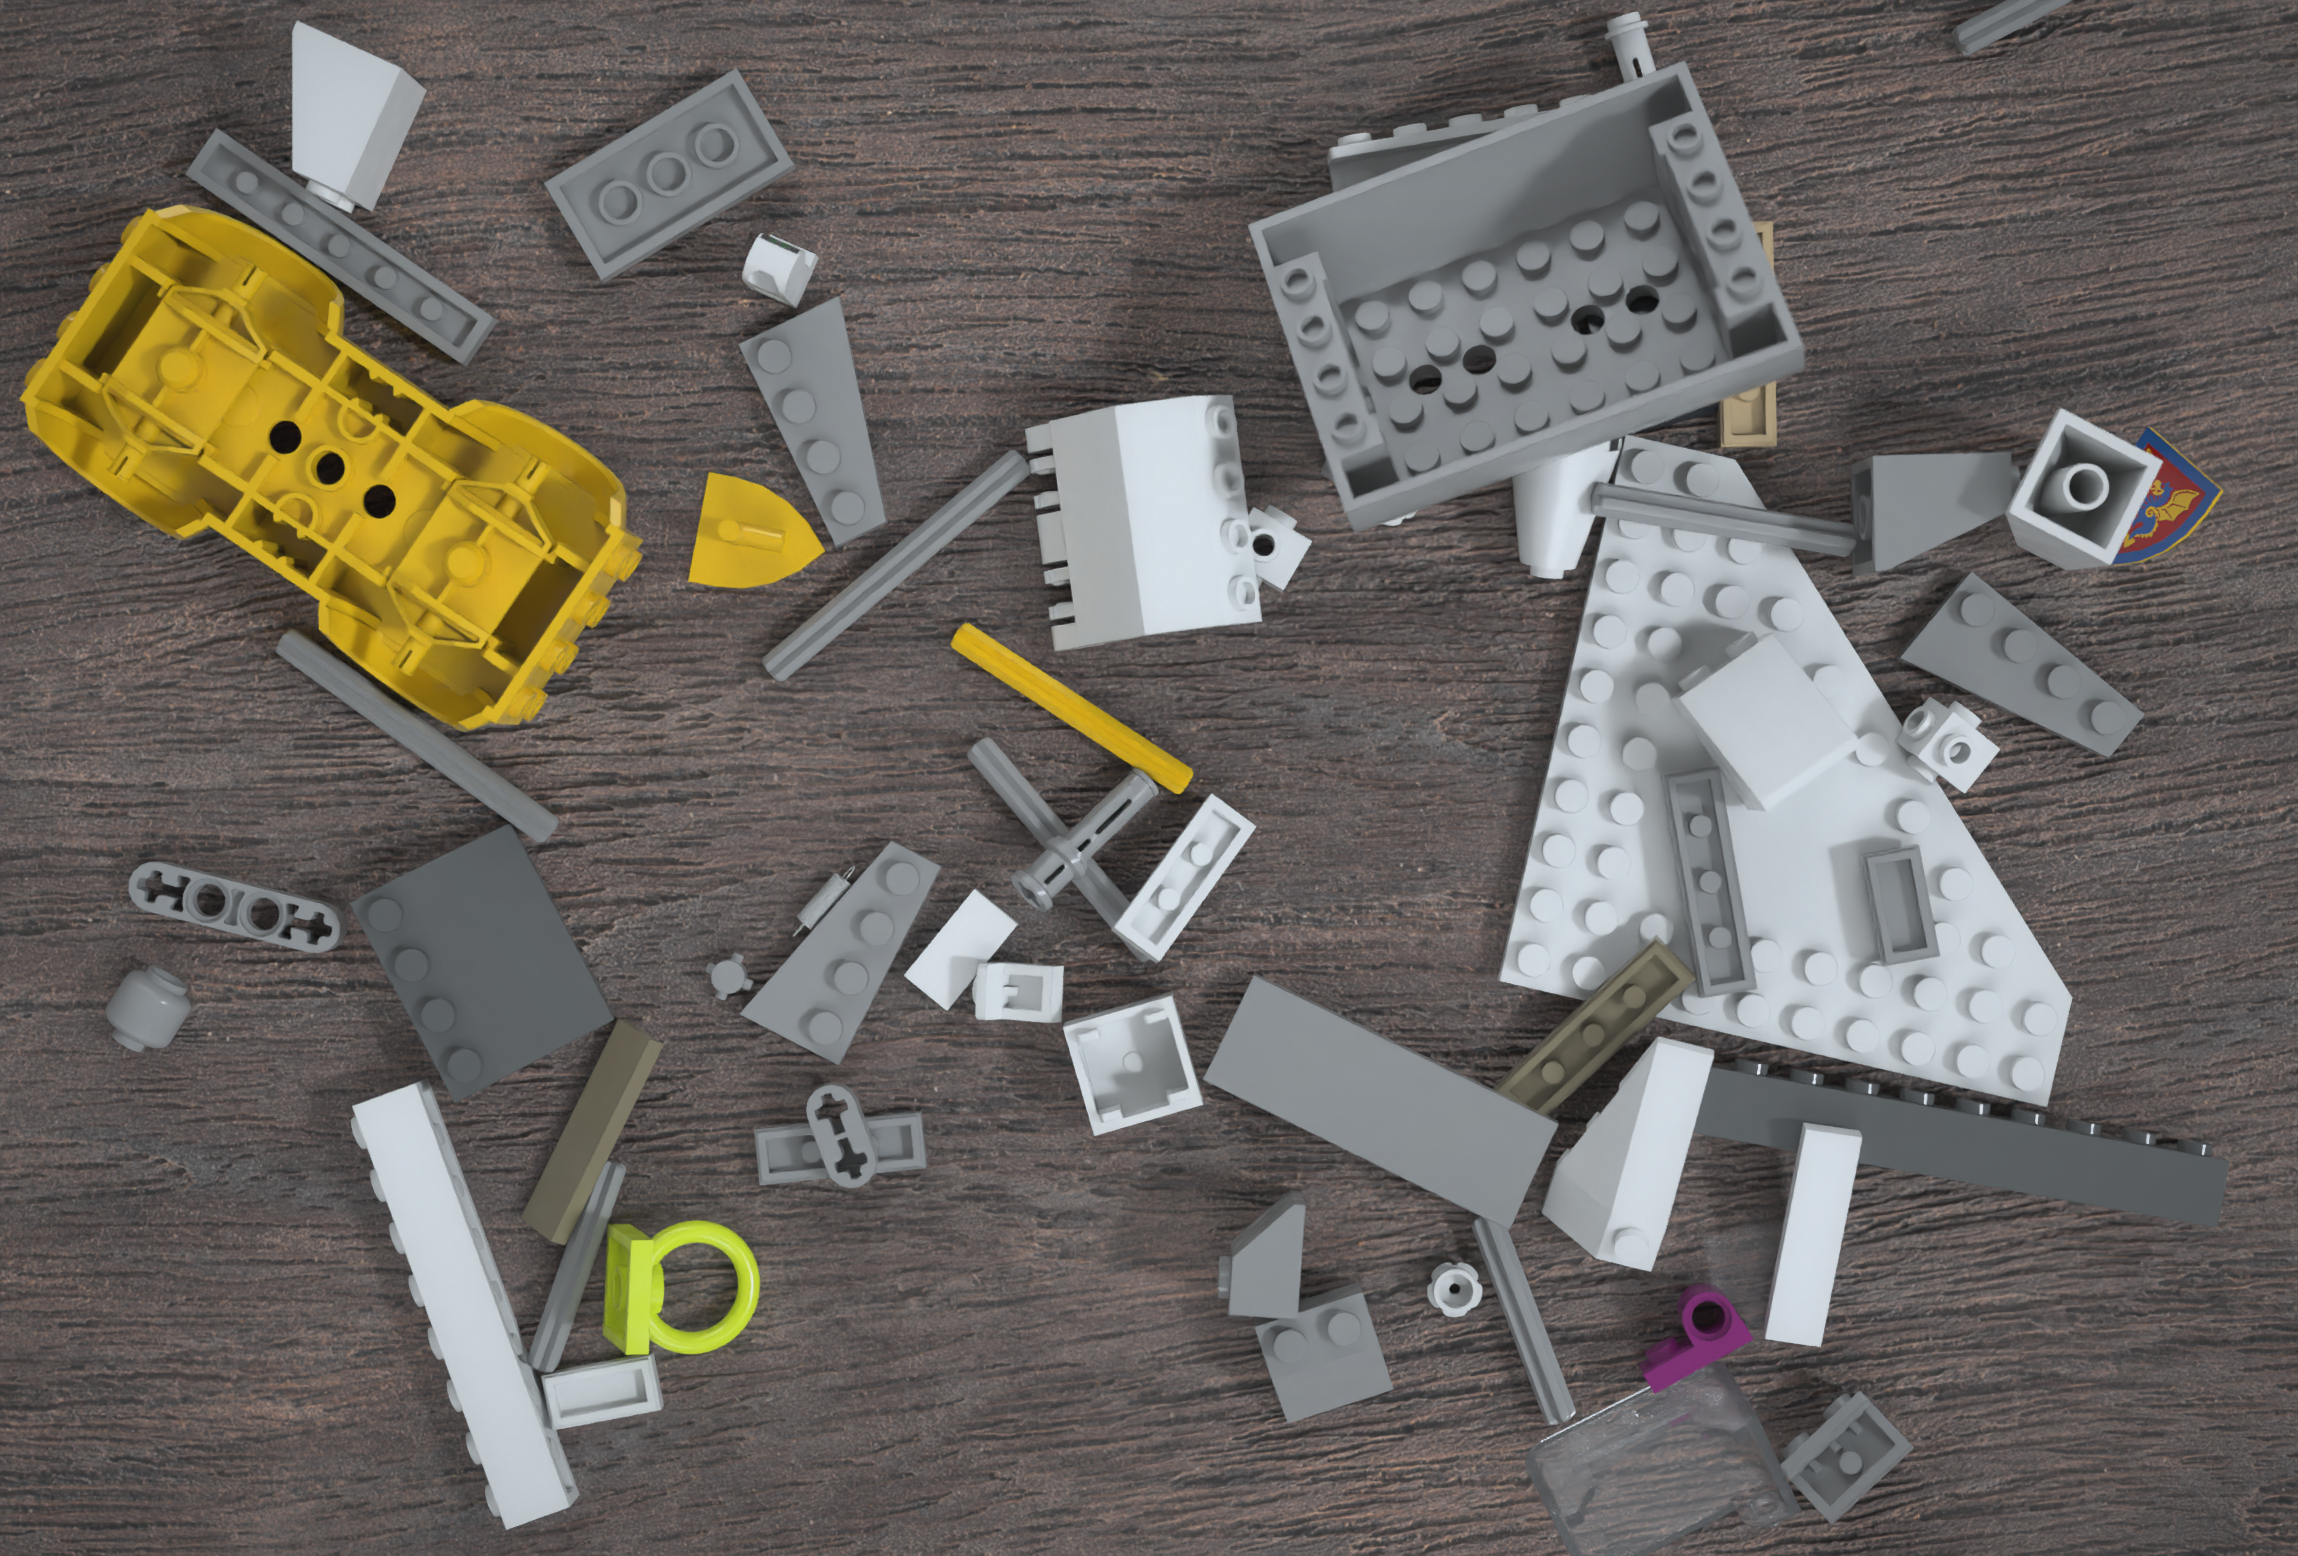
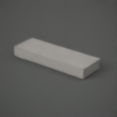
M922 1111L865 1116L878 1152L879 1162L875 1173L922 1169L928 1166ZM841 1119L833 1120L837 1132L845 1130ZM809 1122L754 1129L760 1185L831 1178L826 1170ZM848 1137L841 1139L845 1156L838 1161L839 1168L841 1170L850 1168L854 1176L861 1175L860 1166L867 1161V1156L864 1152L855 1154Z

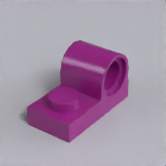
M1697 1283L1683 1291L1678 1300L1677 1314L1688 1337L1679 1342L1674 1337L1667 1338L1645 1352L1648 1359L1639 1363V1366L1654 1394L1754 1340L1737 1310L1734 1309L1728 1297L1719 1287L1711 1283ZM1713 1301L1719 1304L1721 1307L1720 1316L1712 1325L1699 1326L1692 1322V1312L1699 1303Z

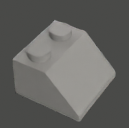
M1290 1190L1235 1237L1231 1241L1230 1256L1219 1255L1218 1298L1227 1299L1229 1315L1297 1320L1306 1207L1301 1190Z
M1359 1282L1300 1300L1297 1320L1253 1317L1254 1327L1287 1423L1394 1390Z

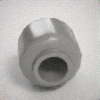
M152 965L146 971L133 970L128 973L105 1009V1016L110 1024L116 1028L112 1033V1037L123 1046L136 1052H141L145 1046L164 1048L169 1045L192 1008L191 1002L185 994L188 986L171 973Z

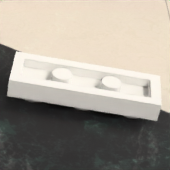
M1211 793L1111 930L1153 962H1159L1255 830L1256 826Z

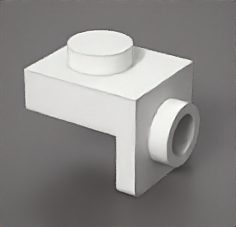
M1019 962L979 963L977 976L972 987V997L976 1004V1019H1008L1044 1023L1061 1022L1064 966Z

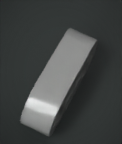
M825 1083L817 1088L808 1099L806 1112L810 1127L831 1179L843 1187H860L868 1182L877 1170L879 1158L875 1143L854 1091L842 1083ZM831 1093L835 1101L844 1099L847 1103L848 1108L840 1114L845 1129L841 1132H837L834 1121L830 1116L821 1118L818 1113V1109L825 1104V1094ZM848 1137L853 1152L855 1154L864 1152L867 1156V1161L860 1166L861 1175L854 1176L850 1168L843 1170L839 1168L838 1161L845 1156L841 1139Z

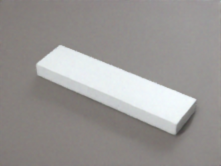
M1803 1122L1763 1326L1765 1339L1821 1347L1863 1139L1859 1130Z

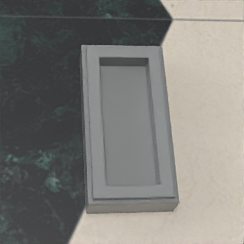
M1915 844L1861 854L1881 965L1890 966L1939 957L1940 952L1919 845Z

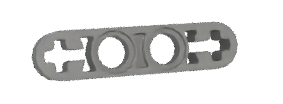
M154 861L140 865L133 871L129 880L128 891L131 899L143 910L309 953H322L335 949L343 942L347 933V922L344 914L337 906L328 902L171 862ZM159 872H161V879L164 884L174 887H185L186 877L191 879L183 893V897L173 894L158 895L156 901L153 900V890L145 887L147 878H156ZM208 884L218 886L225 895V906L216 916H209L203 913L197 903L200 890ZM261 898L272 900L279 909V920L269 930L257 927L251 917V909L254 903ZM183 899V909H180L178 905ZM293 904L299 906L294 915L296 918L312 920L317 919L320 912L325 914L324 924L332 927L331 935L320 937L317 943L313 941L314 932L312 930L297 926L291 928V937L286 936L285 933L293 920Z

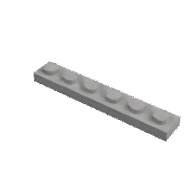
M218 128L215 129L185 173L191 179L466 367L498 322L494 317L319 197L306 191L303 186Z

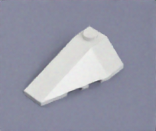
M1658 1036L1621 1081L1619 1091L1601 1113L1596 1112L1587 1123L1586 1132L1571 1150L1567 1148L1556 1162L1542 1205V1214L1596 1259L1649 1272L1652 1271L1672 1210L1714 1058V1050Z

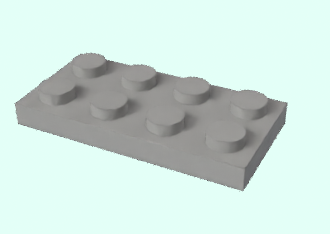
M736 68L546 181L544 184L600 279L605 283L795 170L796 167Z

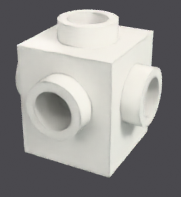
M1268 505L1263 513L1253 507L1248 515L1252 535V548L1253 543L1258 539H1266L1273 546V552L1268 556H1260L1253 550L1257 586L1259 588L1261 583L1264 582L1282 593L1312 541L1294 531L1293 529L1297 521L1281 510Z
M1931 697L1927 699L1923 706L1915 709L1907 717L1903 731L1895 739V742L1911 753L1905 762L1909 767L1931 783L1939 775L1964 794L2000 751L1999 747L1976 730L1982 720L1955 700L1947 708Z

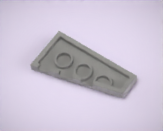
M840 296L738 344L835 545L840 547L887 524L888 520L874 453L871 448L864 405L861 400L854 357L849 342Z
M891 841L742 1010L740 1015L840 1065L931 890L942 865L895 841Z

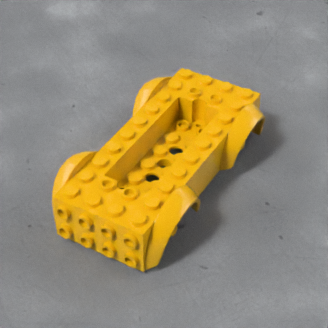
M182 204L157 210L156 212L148 208L143 216L135 217L125 228L121 236V244L123 246L111 264L106 263L102 265L92 277L88 288L91 294L80 310L71 312L59 326L56 334L59 341L47 359L42 358L38 360L25 378L24 385L27 388L20 397V400L25 403L29 430L79 475L127 510L162 532L176 539L185 540L212 527L320 601L318 613L319 630L336 647L383 684L441 722L456 730L467 732L493 722L495 724L519 725L522 719L528 722L531 721L548 697V694L542 689L553 673L556 672L562 675L578 654L579 647L574 642L586 625L591 629L594 628L605 615L611 604L606 595L616 580L620 579L625 582L642 559L643 554L637 551V549L644 540L626 528V493L623 484L599 459L570 438L543 422L508 406L478 399L450 409L343 336V293L319 268L269 235L227 215ZM281 421H292L301 431L302 437L299 447L289 454L276 452L270 444V432ZM337 453L345 464L344 475L337 483L325 485L317 476V464L324 455ZM376 485L389 487L396 498L394 510L384 518L370 516L364 507L366 492Z

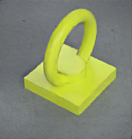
M702 1220L674 1224L663 1229L652 1238L631 1224H608L603 1335L626 1355L649 1354V1339L656 1345L675 1353H706L726 1345L746 1327L758 1303L760 1276L752 1251L738 1234L718 1223ZM688 1243H705L723 1251L733 1263L738 1278L736 1299L728 1314L716 1325L698 1332L677 1330L666 1324L657 1314L662 1309L664 1299V1274L660 1261L673 1249Z

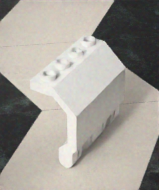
M1232 395L1188 396L1117 405L1049 421L1047 424L1025 429L1028 454L1053 452V455L1030 460V472L1039 475L1056 473L1058 491L1043 492L1041 495L1034 497L1035 509L1061 508V511L1036 516L1043 565H1052L1068 562V567L1045 571V584H1052L1054 586L1071 584L1073 602L1057 603L1049 608L1050 620L1075 618L1076 621L1075 623L1051 627L1054 651L1080 649L1162 633L1262 621L1252 548V535L1244 488V475L1237 435V421Z

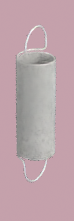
M834 873L804 909L799 912L797 917L803 924L796 930L793 937L804 925L813 930L850 889L851 885L846 879H843L845 875L841 877Z

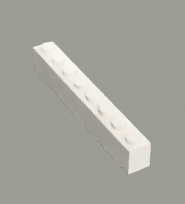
M429 1079L418 1081L352 1106L356 1116L351 1119L354 1137L361 1149L367 1148L375 1168L370 1171L374 1192L381 1202L387 1201L394 1220L389 1225L392 1242L399 1254L406 1253L413 1272L408 1278L410 1291L416 1304L419 1307L425 1306L432 1325V1327L428 1328L429 1343L436 1358L439 1360L444 1358L451 1377L447 1381L448 1395L454 1409L457 1412L463 1411L470 1429V1432L466 1434L467 1447L476 1465L482 1464L489 1481V1484L485 1486V1495L492 1514L495 1517L501 1516L505 1528L508 1530L569 1508L578 1498L579 1492L557 1431L551 1430L547 1404L534 1368L527 1364L528 1352Z

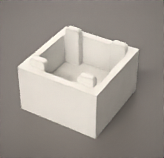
M1172 991L1064 1023L1063 1030L1094 1136L1203 1105L1202 1093Z

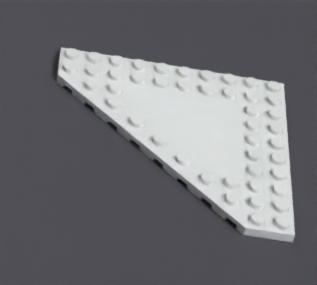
M1625 435L1622 438L1621 450L1612 484L1767 510L1735 459L1630 435ZM1604 517L1498 980L1585 1001L1655 935L1694 973L1661 775L1717 765L1671 698L1683 691L1677 682L1705 663L1712 671L1729 659L1724 650L1742 636L1751 631L1754 632L1757 638L1764 634L1774 633L1854 732L1862 746L1768 811L1748 810L1720 771L1757 989L1698 998L1696 980H1694L1655 1017L2047 1107L2072 996L1936 779L1933 783L1929 782L1905 763L1911 753L1895 742V739L1903 731V726L1792 549ZM1917 844L1920 847L1940 956L1882 966L1860 855Z

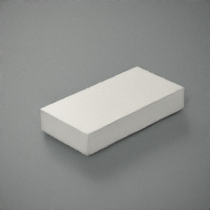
M975 888L904 976L947 1011L977 975L978 964L987 963L1019 923Z
M654 1352L556 1370L552 1373L545 1372L541 1376L552 1431L658 1411L664 1407Z

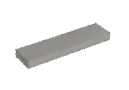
M1719 766L1661 775L1693 969L1696 975L1698 998L1757 989L1720 768Z

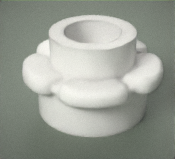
M1446 1262L1435 1268L1431 1274L1432 1283L1427 1287L1428 1299L1435 1308L1440 1307L1445 1315L1460 1317L1479 1304L1483 1289L1481 1284L1477 1282L1478 1273L1472 1266L1463 1262H1459L1457 1265ZM1452 1284L1460 1286L1458 1293L1453 1294L1449 1291Z

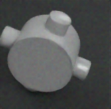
M733 953L731 959L724 960L717 965L712 962L708 963L705 972L711 974L712 984L717 989L715 997L725 1000L728 994L737 992L741 988L748 991L751 989L753 980L747 978V970L742 964L744 956L741 954Z

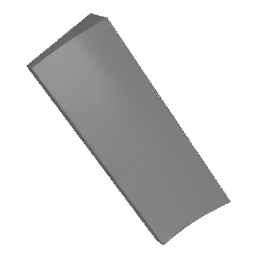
M1256 973L1203 1078L1204 1081L1508 1230L1511 1229L1532 1179L1559 1125L1557 1120Z

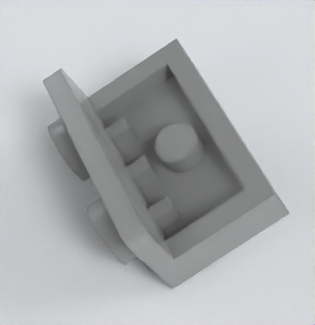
M1861 1391L1857 1392L1852 1398L1846 1393L1836 1399L1822 1415L1826 1422L1811 1436L1807 1432H1803L1791 1441L1782 1452V1456L1786 1460L1778 1467L1832 1525L1914 1449L1907 1439Z

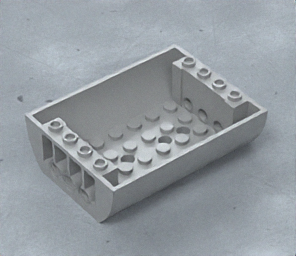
M1685 61L1248 225L1347 518L1355 533L1803 371L1805 367L1804 345ZM1642 296H1651L1659 301L1657 308L1649 314L1637 315L1628 309L1635 299ZM1586 315H1597L1605 320L1603 327L1591 335H1582L1574 330L1578 321L1586 317ZM1478 356H1490L1496 360L1495 366L1486 374L1474 375L1467 372L1466 368L1470 361ZM1434 375L1442 379L1441 386L1431 394L1421 395L1412 391L1414 384L1424 376Z

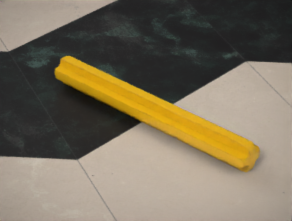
M969 623L962 624L952 638L950 645L954 650L1133 767L1140 769L1173 793L1181 794L1191 781L1194 772L1190 767Z

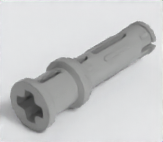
M1133 768L1129 775L1100 803L1094 806L1064 837L1058 835L1055 838L1051 837L1044 844L1045 852L1025 871L1018 869L1011 876V881L1021 896L1040 912H1047L1053 906L1051 899L1072 879L1080 880L1086 874V869L1088 868L1086 861L1150 799L1159 794L1155 783L1143 771Z

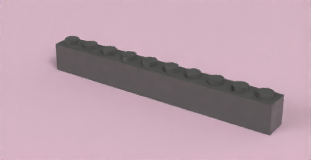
M1735 1058L1734 1068L1715 1064L1711 1065L1693 1133L1796 1152H1798L1803 1122L1859 1130L1863 1139L1858 1163L2218 1228L2230 1163L2229 1160L2211 1154L2213 1145L2205 1142L2178 1138L2176 1148L2156 1144L2157 1134L2123 1128L2121 1138L2100 1134L2101 1124L2067 1118L2066 1128L2045 1124L2046 1114L2012 1108L2010 1118L1989 1114L1990 1104L1962 1098L1956 1099L1955 1108L1934 1104L1935 1094L1901 1088L1900 1098L1878 1094L1880 1084L1846 1078L1844 1088L1823 1084L1824 1074L1796 1068L1790 1069L1789 1078L1767 1074L1769 1064Z

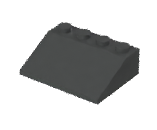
M512 823L504 825L434 859L349 903L455 1103L616 1019Z

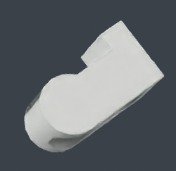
M760 233L746 259L742 280L750 289L797 309L819 258L816 254L773 235L768 236Z

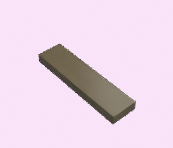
M1655 935L1494 1085V1090L1548 1116L1696 979V975Z
M618 1019L521 1216V1219L551 1242L566 1245L664 1044L632 1022Z

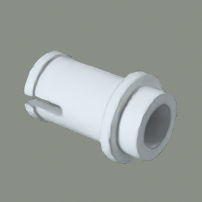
M1632 12L1607 21L1606 24L1609 32L1604 35L1605 41H1612L1624 80L1623 84L1638 78L1634 67L1635 60H1638L1643 76L1656 72L1644 31L1649 25L1646 20L1641 21L1639 12Z

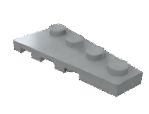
M1972 571L1967 572L1895 658L1912 667L1926 671L1958 689L1970 692L2008 713L2016 714L2037 724L2038 727L2103 758H2109L2145 715Z

